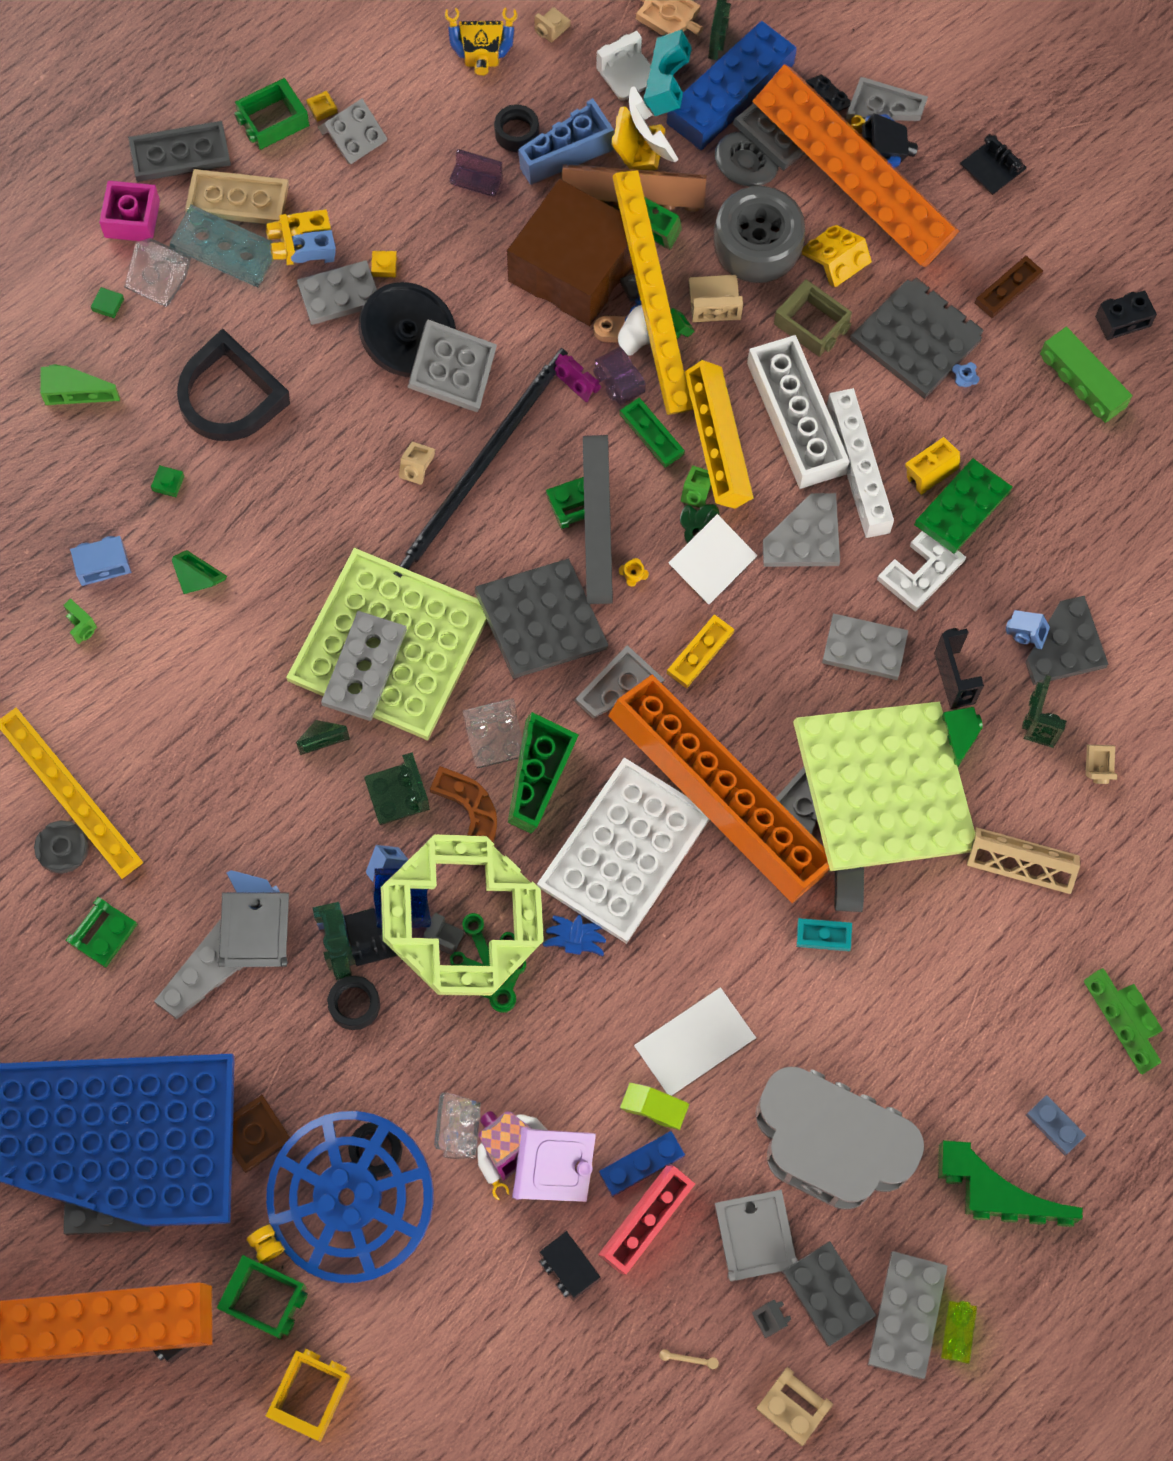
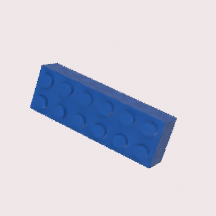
M760 21L683 92L681 107L667 112L666 124L702 151L753 103L754 98L784 64L789 67L794 65L797 47L766 23Z

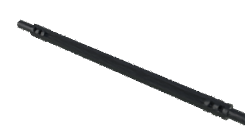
M560 348L549 364L543 366L444 502L405 552L406 557L399 565L400 567L409 570L414 562L419 561L556 375L555 362L559 354L563 356L568 355L566 350ZM395 571V572L393 573L394 575L398 576L399 578L402 577V574L399 573V572H396V571Z

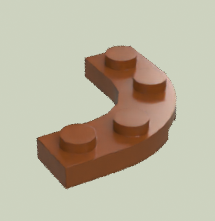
M439 766L430 787V793L452 800L464 807L470 818L467 836H487L494 843L497 833V814L487 791L472 778Z

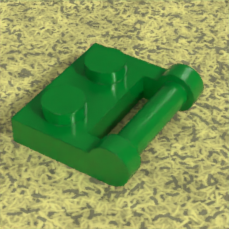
M584 477L546 489L547 498L561 530L568 528L569 524L585 519L584 509L567 515L563 513L584 505Z
M97 897L93 902L94 907L74 934H69L65 941L90 959L107 968L138 924L100 897ZM102 912H105L109 916L86 945L82 942L83 938Z

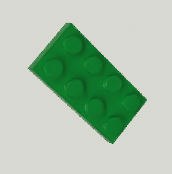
M972 458L916 519L914 525L955 554L1011 492L1013 486Z

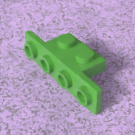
M1103 968L1084 980L1085 985L1139 1073L1144 1074L1159 1065L1161 1060L1148 1039L1158 1035L1163 1029L1135 984L1117 991Z

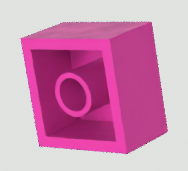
M107 181L99 221L105 238L143 242L153 241L160 205L156 185Z

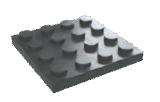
M569 558L475 587L474 592L513 679L598 653L608 648L606 638L591 605L587 604V597Z

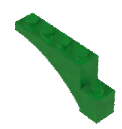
M943 1140L939 1144L938 1178L946 1179L948 1184H962L963 1180L966 1181L965 1214L973 1215V1219L990 1220V1216L1001 1217L1003 1222H1018V1218L1029 1219L1030 1224L1037 1225L1046 1224L1047 1220L1057 1221V1226L1073 1227L1074 1223L1083 1219L1082 1207L1062 1205L1044 1200L1006 1181L971 1149V1142Z

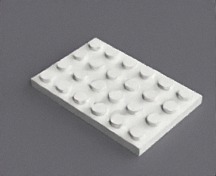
M623 758L543 874L537 886L627 944L710 819L686 795L628 759Z

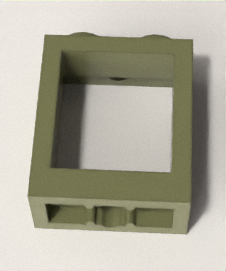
M805 279L777 309L774 325L789 336L796 335L800 344L820 357L825 350L829 352L834 347L837 341L836 338L840 334L845 335L850 329L852 312ZM807 301L837 322L822 340L791 319Z

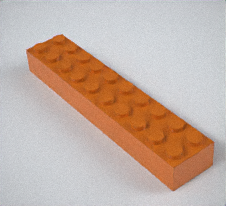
M784 64L752 101L921 266L927 267L960 232L791 67Z
M653 674L617 699L608 716L791 903H794L828 873L830 869L825 849L820 842Z

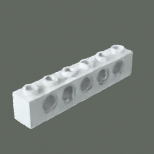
M854 388L830 393L827 409L850 461L846 474L865 537L870 538L889 534L894 518Z

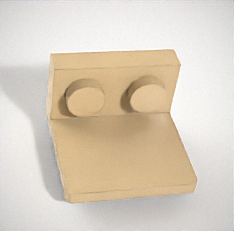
M736 275L689 278L692 322L741 320L743 299L742 296H739Z

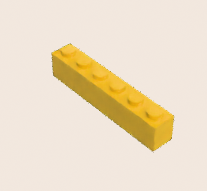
M702 360L684 372L715 503L736 509L754 497L722 367Z

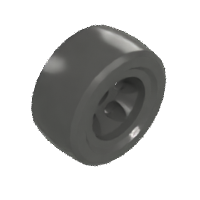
M752 186L733 193L720 207L714 225L713 237L717 258L725 270L743 281L766 283L781 278L794 267L803 249L805 220L801 208L794 199L776 188ZM763 218L765 222L758 223L756 219ZM746 224L749 228L742 229L740 225ZM777 227L780 230L778 232H773L771 228Z

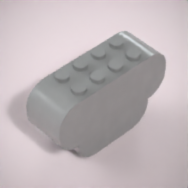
M786 1067L776 1071L768 1080L756 1107L757 1124L763 1134L772 1139L767 1150V1163L776 1178L835 1208L849 1210L862 1205L874 1190L890 1192L900 1188L916 1171L924 1151L923 1137L916 1125L901 1117L902 1113L892 1107L885 1109L876 1105L877 1101L872 1097L864 1094L858 1096L850 1092L851 1088L843 1083L836 1082L833 1084L825 1080L826 1076L816 1070L808 1072L798 1067Z

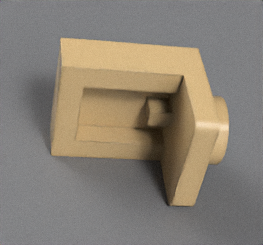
M1087 744L1086 776L1093 779V783L1109 784V779L1116 780L1117 774L1114 772L1115 746Z

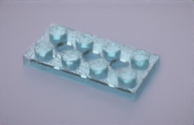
M190 205L170 241V248L259 288L273 261L270 246L271 243L275 242L194 205ZM199 232H206L209 235V238L206 240H199L196 237V234ZM227 242L231 245V248L221 250L218 244ZM243 252H249L254 257L251 260H243L240 255Z

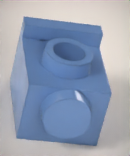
M1014 610L1012 618L1008 620L1006 625V633L1012 635L1015 641L1021 644L1034 643L1037 649L1043 648L1050 629L1043 614Z

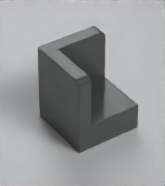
M434 913L423 938L439 939V950L452 955L456 952L464 936V931L445 923L444 916Z

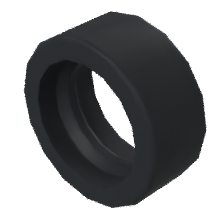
M508 105L501 109L496 115L494 122L496 141L504 149L518 152V149L539 135L538 116L525 105ZM521 120L528 123L531 129L527 134L515 137L506 134L503 131V126L510 121Z
M356 975L347 976L337 981L330 989L327 998L328 1010L333 1020L342 1028L349 1030H359L371 1025L377 1018L380 1010L379 994L373 983L364 977ZM357 987L363 989L368 994L370 1006L363 1016L352 1019L345 1017L340 1012L338 1000L343 991Z
M371 1122L365 1123L357 1128L351 1137L365 1138L369 1134H374L378 1125ZM388 1132L386 1137L391 1142V1156L399 1164L402 1155L401 1141L397 1136ZM349 1145L351 1162L358 1163L361 1158L359 1146ZM386 1163L378 1166L369 1165L368 1167L376 1177L386 1176L391 1172Z

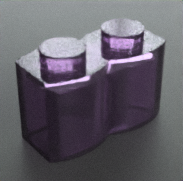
M621 347L595 359L594 375L596 379L600 382L603 381L607 386L606 392L612 401L616 400L619 405H622L646 392V383L642 375Z

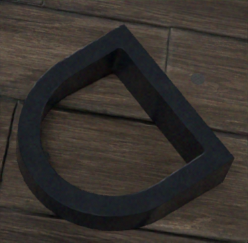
M221 329L187 362L181 372L177 386L179 408L185 422L201 436L217 441H234L248 437L261 429L290 405L289 391L224 329ZM226 355L268 397L250 414L240 420L230 423H215L204 419L194 410L190 403V392L196 379L212 364Z

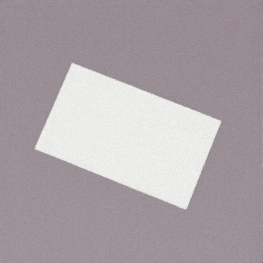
M720 987L634 1046L666 1093L672 1096L756 1039V1036Z

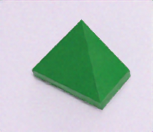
M188 550L174 555L172 558L183 594L213 587L227 578V575Z

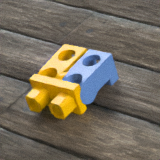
M327 209L296 213L288 216L282 214L279 215L278 222L266 224L268 240L281 239V242L271 243L272 259H285L286 265H294V262L304 263L309 260L324 259L325 263L334 262L336 247Z

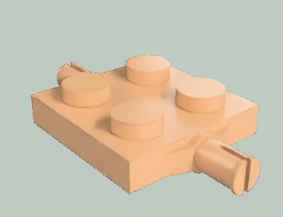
M641 0L644 4L636 13V20L662 36L681 29L683 32L688 29L697 36L701 34L703 27L693 22L701 8V5L692 0Z

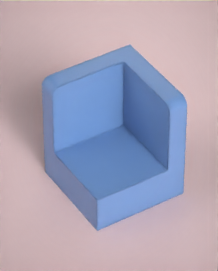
M376 845L366 874L375 886L382 887L408 861V858L399 847Z

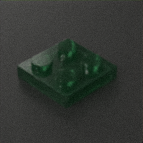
M717 0L711 27L708 59L717 60L719 51H724L725 35L728 31L731 3H728L727 0Z

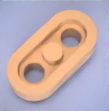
M627 316L599 317L594 323L595 337L602 342L618 343V335ZM603 325H609L610 327H609V328H603L602 326H603Z

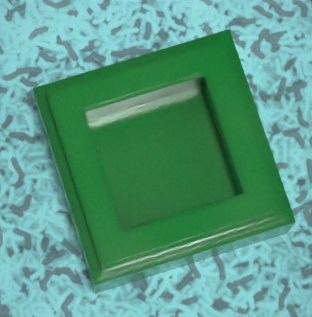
M100 287L91 305V310L115 318L124 301L123 294Z

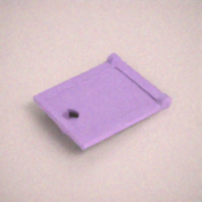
M522 1127L512 1198L517 1200L538 1199L587 1202L596 1134L534 1130ZM579 1161L580 1163L577 1165V1173H576V1171H575V1166H576L577 1162Z

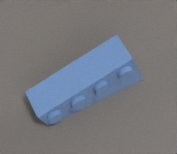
M593 98L587 101V106L581 110L577 108L570 113V117L564 122L554 124L552 130L548 133H541L518 149L520 169L530 185L562 172L564 164L579 165L615 150L612 146V137L615 133L614 128Z

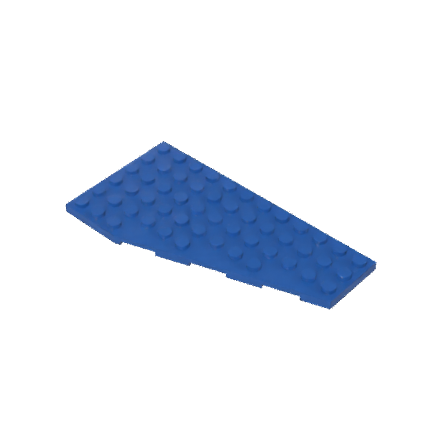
M232 1053L0 1063V1182L145 1227L230 1223L235 1056Z

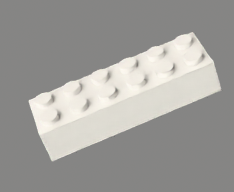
M796 335L749 349L748 367L799 489L846 475L850 461Z

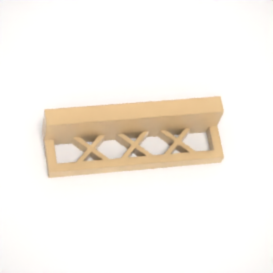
M976 827L967 866L1071 894L1080 868V856ZM978 848L989 851L993 857L986 862L975 860ZM1012 857L1016 859L1019 865L1012 869L1004 868L1001 860ZM1033 864L1041 865L1045 873L1033 876L1029 874L1026 868ZM1060 871L1070 873L1067 885L1056 882L1052 875Z

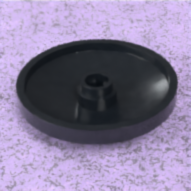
M409 282L391 283L377 289L364 304L358 323L362 345L370 358L386 371L403 377L411 376L427 320L456 329L449 308L438 295L421 285Z

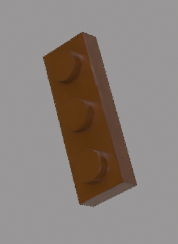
M1025 255L976 298L975 304L993 318L1041 277L1044 270Z

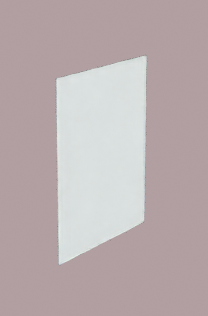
M717 514L669 564L709 605L757 557V554Z

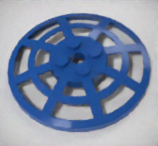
M341 1111L327 1114L310 1121L296 1131L277 1155L270 1171L267 1185L266 1206L269 1223L275 1231L274 1236L276 1240L282 1243L285 1249L284 1252L296 1265L308 1273L321 1279L338 1283H359L373 1280L391 1272L404 1263L424 1238L431 1221L434 1205V1186L431 1170L415 1140L392 1121L376 1114L361 1111ZM338 1120H361L378 1125V1128L370 1141L359 1137L337 1138L333 1122ZM322 1125L325 1142L313 1148L300 1163L286 1156L301 1137ZM388 1132L397 1136L407 1146L418 1168L401 1172L394 1158L381 1147ZM354 1145L363 1147L365 1150L358 1163L343 1162L339 1146ZM328 1150L331 1167L326 1169L321 1175L307 1169L308 1165L318 1155ZM375 1155H378L387 1164L393 1176L378 1180L375 1174L368 1169ZM281 1166L294 1174L289 1190L290 1210L275 1214L274 1187ZM303 1179L315 1186L313 1202L298 1206V1188L300 1180ZM422 1179L423 1208L421 1219L416 1227L402 1220L406 1206L405 1184ZM396 1187L397 1204L395 1213L392 1215L380 1208L382 1191ZM346 1188L351 1189L355 1195L354 1201L350 1205L343 1204L340 1199L341 1192ZM317 1213L321 1221L326 1224L319 1239L307 1229L302 1217ZM373 1219L388 1225L378 1238L371 1243H366L362 1230L363 1227L367 1226ZM294 1221L302 1237L315 1247L308 1262L300 1258L289 1246L281 1233L279 1225ZM336 1230L350 1231L356 1248L341 1249L332 1247L329 1243ZM396 1230L412 1237L407 1246L395 1258L385 1265L375 1268L370 1252L385 1244ZM325 1253L337 1257L359 1256L364 1273L335 1274L319 1269V1265Z

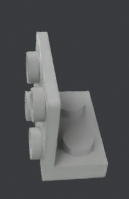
M363 98L318 126L322 135L327 132L330 134L348 164L354 163L387 141L386 135Z

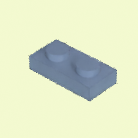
M1047 1095L1026 1114L1036 1127L1065 1156L1086 1137L1084 1132Z

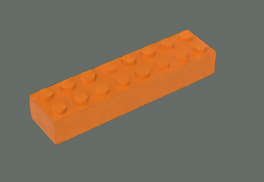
M201 1282L0 1301V1364L212 1345V1286Z

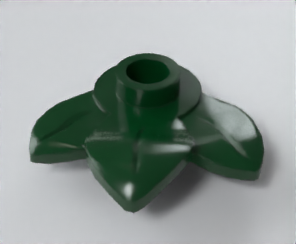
M707 504L698 511L690 505H686L680 515V524L685 529L684 539L687 544L695 537L692 534L693 532H700L717 514L719 515L717 505Z

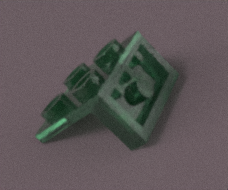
M1046 675L1043 682H1037L1035 691L1031 694L1028 703L1030 709L1028 714L1025 715L1022 729L1026 730L1023 739L1054 748L1065 729L1067 721L1060 719L1056 714L1041 713L1051 676Z
M413 752L402 755L404 764L364 777L380 825L430 810Z

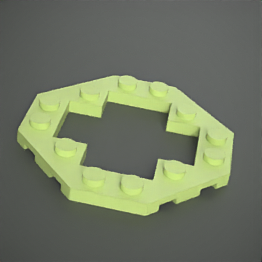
M434 834L381 887L383 941L438 995L491 996L544 941L541 889L533 881L530 882L520 872L521 869L507 856L504 857L487 836ZM436 863L485 865L486 891L512 892L515 940H491L489 942L490 966L440 965L439 939L412 938L410 889H435L437 886Z

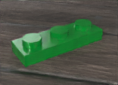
M640 397L620 410V416L664 468L685 455V450Z

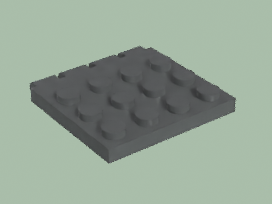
M916 277L912 282L907 279L851 334L850 340L925 399L952 372L954 365L960 364L981 342L982 337L980 335L984 330L972 320L965 324L964 321L967 316L953 305L945 309L948 301L935 291L927 295L926 293L930 287Z

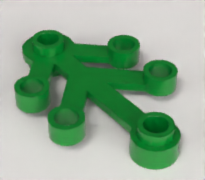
M470 913L463 919V930L468 936H472L482 963L467 958L462 952L457 951L450 956V964L454 966H490L489 948L482 934L484 930L483 918L479 914ZM471 923L479 925L476 930H470L468 927ZM511 932L503 933L500 940H504L506 937H511L515 940L514 934ZM457 956L463 958V962L458 965L453 962V959ZM526 961L523 962V967L516 969L491 996L480 995L490 1000V1005L495 1011L505 1013L514 1008L516 994L513 989L519 975L526 970ZM502 995L508 998L505 1004L498 1002V998Z

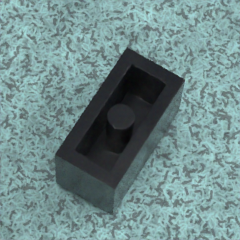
M567 1231L539 1251L542 1258L538 1261L548 1275L551 1273L555 1275L559 1281L555 1285L564 1298L570 1296L574 1301L601 1280V1276Z

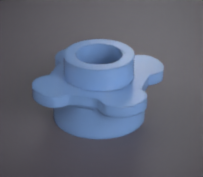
M969 362L967 365H954L952 371L956 374L955 383L960 387L976 385L980 380L975 371L977 366L972 362Z

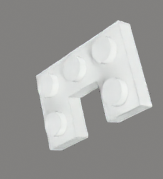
M923 531L910 544L912 549L927 560L915 575L894 559L877 578L882 585L915 612L966 559V556L961 552L957 551L953 554Z

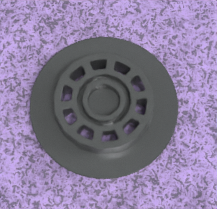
M733 132L724 136L715 148V161L718 168L728 179L739 185L748 187L762 186L772 181L778 172L779 166L742 132Z

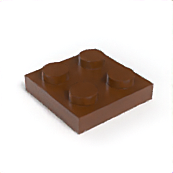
M260 1095L233 1113L232 1153L245 1173L280 1151L290 1139V1136L263 1095Z

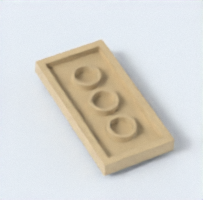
M193 169L185 208L186 215L261 224L278 222L279 215L284 214L289 182L288 179Z

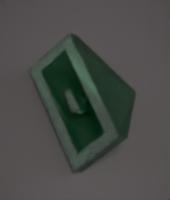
M315 720L296 741L299 754L303 755L349 740L350 737L345 725Z

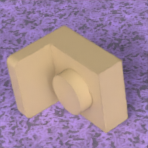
M554 7L544 16L539 13L534 16L535 31L540 37H545L551 43L570 27V19Z
M411 442L401 457L399 477L421 485L424 481L425 470L434 458L435 449Z

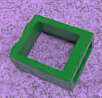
M285 77L235 101L237 112L234 115L238 124L245 126L247 129L245 132L251 143L255 142L260 150L310 126L307 110ZM282 100L292 116L259 132L249 116Z
M644 197L654 242L671 250L682 231L679 216ZM653 209H657L658 213H652Z
M242 1255L217 1309L281 1340L283 1335H289L294 1326L295 1320L292 1317L296 1308L301 1309L308 1296V1293L305 1292L307 1287L291 1277ZM253 1270L295 1289L276 1329L234 1309Z

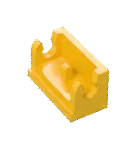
M945 437L941 438L905 463L908 481L915 480L916 489L922 495L960 468V451Z

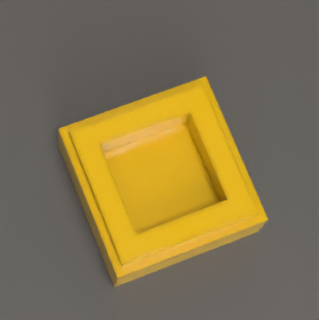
M328 91L306 99L307 106L317 122L338 113V109Z

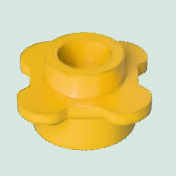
M638 558L629 560L625 565L619 567V574L625 577L627 580L626 584L630 587H634L638 581L646 580L649 576V572L644 569L641 560Z

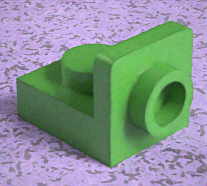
M692 465L684 482L681 496L682 503L698 508L706 505L708 493L712 487L708 470Z
M70 598L63 605L68 613L65 617L75 626L70 631V634L74 641L80 644L83 640H88L93 635L97 626L92 617Z

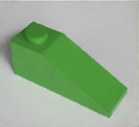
M53 364L49 367H41L40 394L45 405L120 401V395L115 384L68 366Z

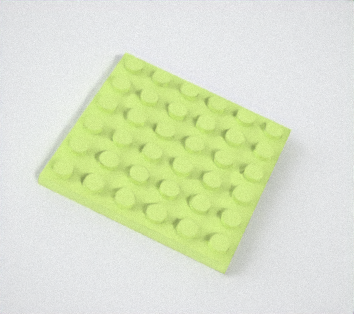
M354 548L286 677L287 681L324 696L357 611L405 625L407 627L406 634L373 718L429 740L487 619L477 598ZM395 571H396V572H399V573L402 574V577L399 578L398 576L394 575L393 573H394ZM370 638L366 645L370 648H376L380 645L381 641L378 638ZM363 660L358 663L357 668L361 671H367L371 668L372 664L367 660ZM354 683L349 686L348 691L352 694H358L363 687L358 683Z
M940 702L797 717L793 721L830 871L971 852L975 830L958 767L954 764L955 756L952 745H949L947 738L949 734L946 723L942 719L943 711Z

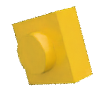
M372 251V277H396L397 252Z

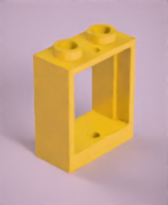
M305 1349L303 1353L295 1352L265 1417L321 1442L351 1376L345 1373L347 1367L332 1360L329 1365L319 1361L321 1355ZM302 1363L339 1379L318 1427L281 1411Z

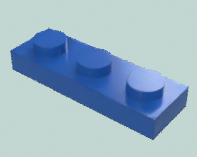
M670 1131L599 1171V1174L611 1196L614 1197L685 1157V1154L673 1132Z

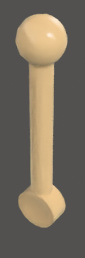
M667 1349L661 1350L659 1354L660 1359L663 1361L669 1359L707 1365L710 1369H716L719 1365V1361L714 1357L709 1360L670 1353Z

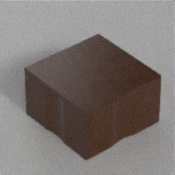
M561 179L556 182L507 249L508 282L535 297L551 302L564 313L588 326H591L606 305L611 292L620 283V278L625 277L633 266L621 212Z

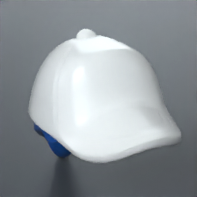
M640 297L635 299L636 305L631 307L630 313L625 318V323L618 335L620 348L629 356L636 353L644 345L650 344Z

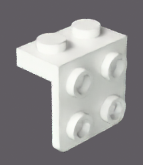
M637 31L626 34L618 41L610 45H604L597 51L596 68L619 100L622 101L629 98L630 89L634 86L639 93L645 90L647 79L649 78L650 63L641 53L642 37Z

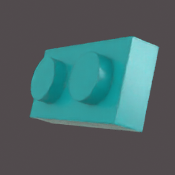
M798 919L796 947L850 952L852 923Z

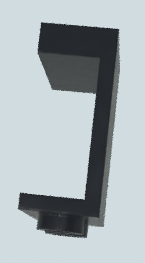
M951 628L942 633L934 652L950 709L975 704L984 687L981 676L961 680L953 655L960 653L968 635L967 629Z

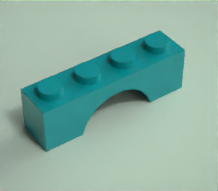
M682 29L658 37L656 40L644 95L645 105L651 109L654 116L681 107L683 91L673 75L682 66L689 63L692 46Z

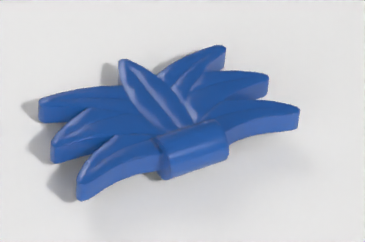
M581 915L576 917L574 923L563 917L552 916V920L559 925L547 928L546 933L556 935L557 937L543 942L544 947L559 946L564 948L566 953L581 955V952L588 951L602 957L604 956L602 949L593 943H606V939L596 932L602 929L595 923L583 924Z

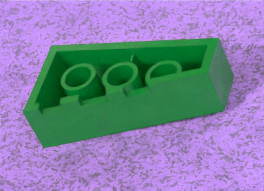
M533 712L530 713L525 720L507 823L530 834L535 831L579 734Z

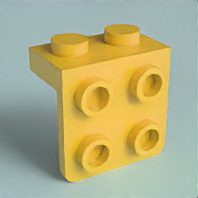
M626 106L620 107L619 114L616 117L615 133L612 137L613 148L618 152L629 169L658 170L660 156L647 144L635 126ZM662 124L648 126L653 135L660 130L665 135V128Z
M838 225L827 228L825 232L810 240L802 249V255L824 266L829 285L835 288L872 262L865 238Z

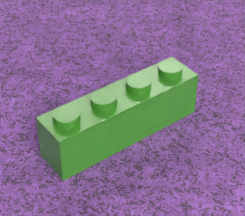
M1067 326L1044 342L1040 352L1043 361L1047 365H1051L1063 382L1069 384L1076 396L1086 402L1096 417L1101 418L1106 423L1127 408L1133 395Z

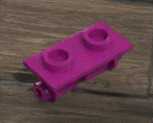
M558 355L555 362L556 376L587 403L592 391L597 393L601 389L600 381L595 379L588 371L582 373L584 368L572 356Z

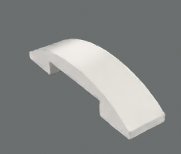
M632 87L629 95V107L635 126L654 152L669 161H678V157L661 130L654 135L652 134L645 122L647 118L652 116V113L646 107L644 99L636 87Z

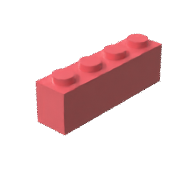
M666 1166L598 1256L616 1271L626 1275L695 1183L675 1166Z

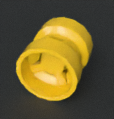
M271 1224L256 1230L246 1239L250 1247L255 1248L257 1252L256 1258L261 1264L274 1259L285 1250L282 1243L275 1239V1231Z

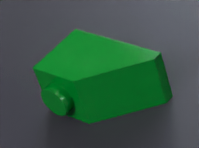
M974 707L947 711L942 715L949 734L947 736L949 745H952L955 756L954 764L957 767L960 766L983 728L981 716L979 714L976 715Z

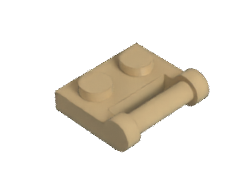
M786 1367L756 1410L800 1446H803L830 1410L833 1403L827 1398L825 1400L797 1379L790 1368ZM785 1384L818 1409L813 1416L781 1391Z

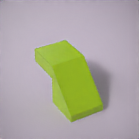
M629 1083L620 1108L628 1113L648 1117L658 1125L680 1130L690 1104L652 1087Z

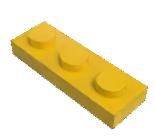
M714 614L667 669V674L687 689L734 634L735 629Z

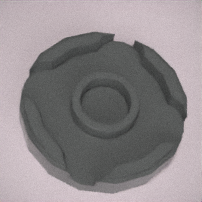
M63 820L52 822L45 826V829L37 835L34 844L35 856L41 865L50 872L60 874L71 872L81 866L89 850L87 836L80 827L73 822Z

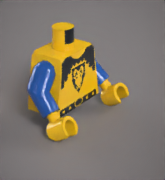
M455 8L456 17L453 19L449 18L448 10L446 9L445 19L450 23L448 32L452 49L458 57L464 58L466 66L475 67L477 75L483 76L488 74L489 67L498 66L500 58L505 57L513 46L515 26L512 25L517 19L516 10L514 9L512 18H507V8L503 9L502 15L506 20V25L503 24V21H459V25H457L458 9Z

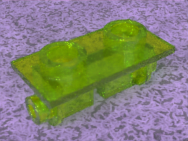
M966 1301L948 1302L941 1353L942 1359L970 1364L977 1306L971 1305L970 1302Z

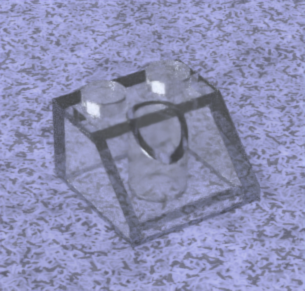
M152 238L136 242L124 288L167 307L186 280L192 257Z

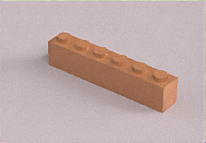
M564 164L562 180L603 203L604 201H613L614 205L619 206L612 176L615 173L635 171V169ZM638 170L643 194L647 199L667 210H673L675 206L685 207L687 211H699V208H704L707 175Z

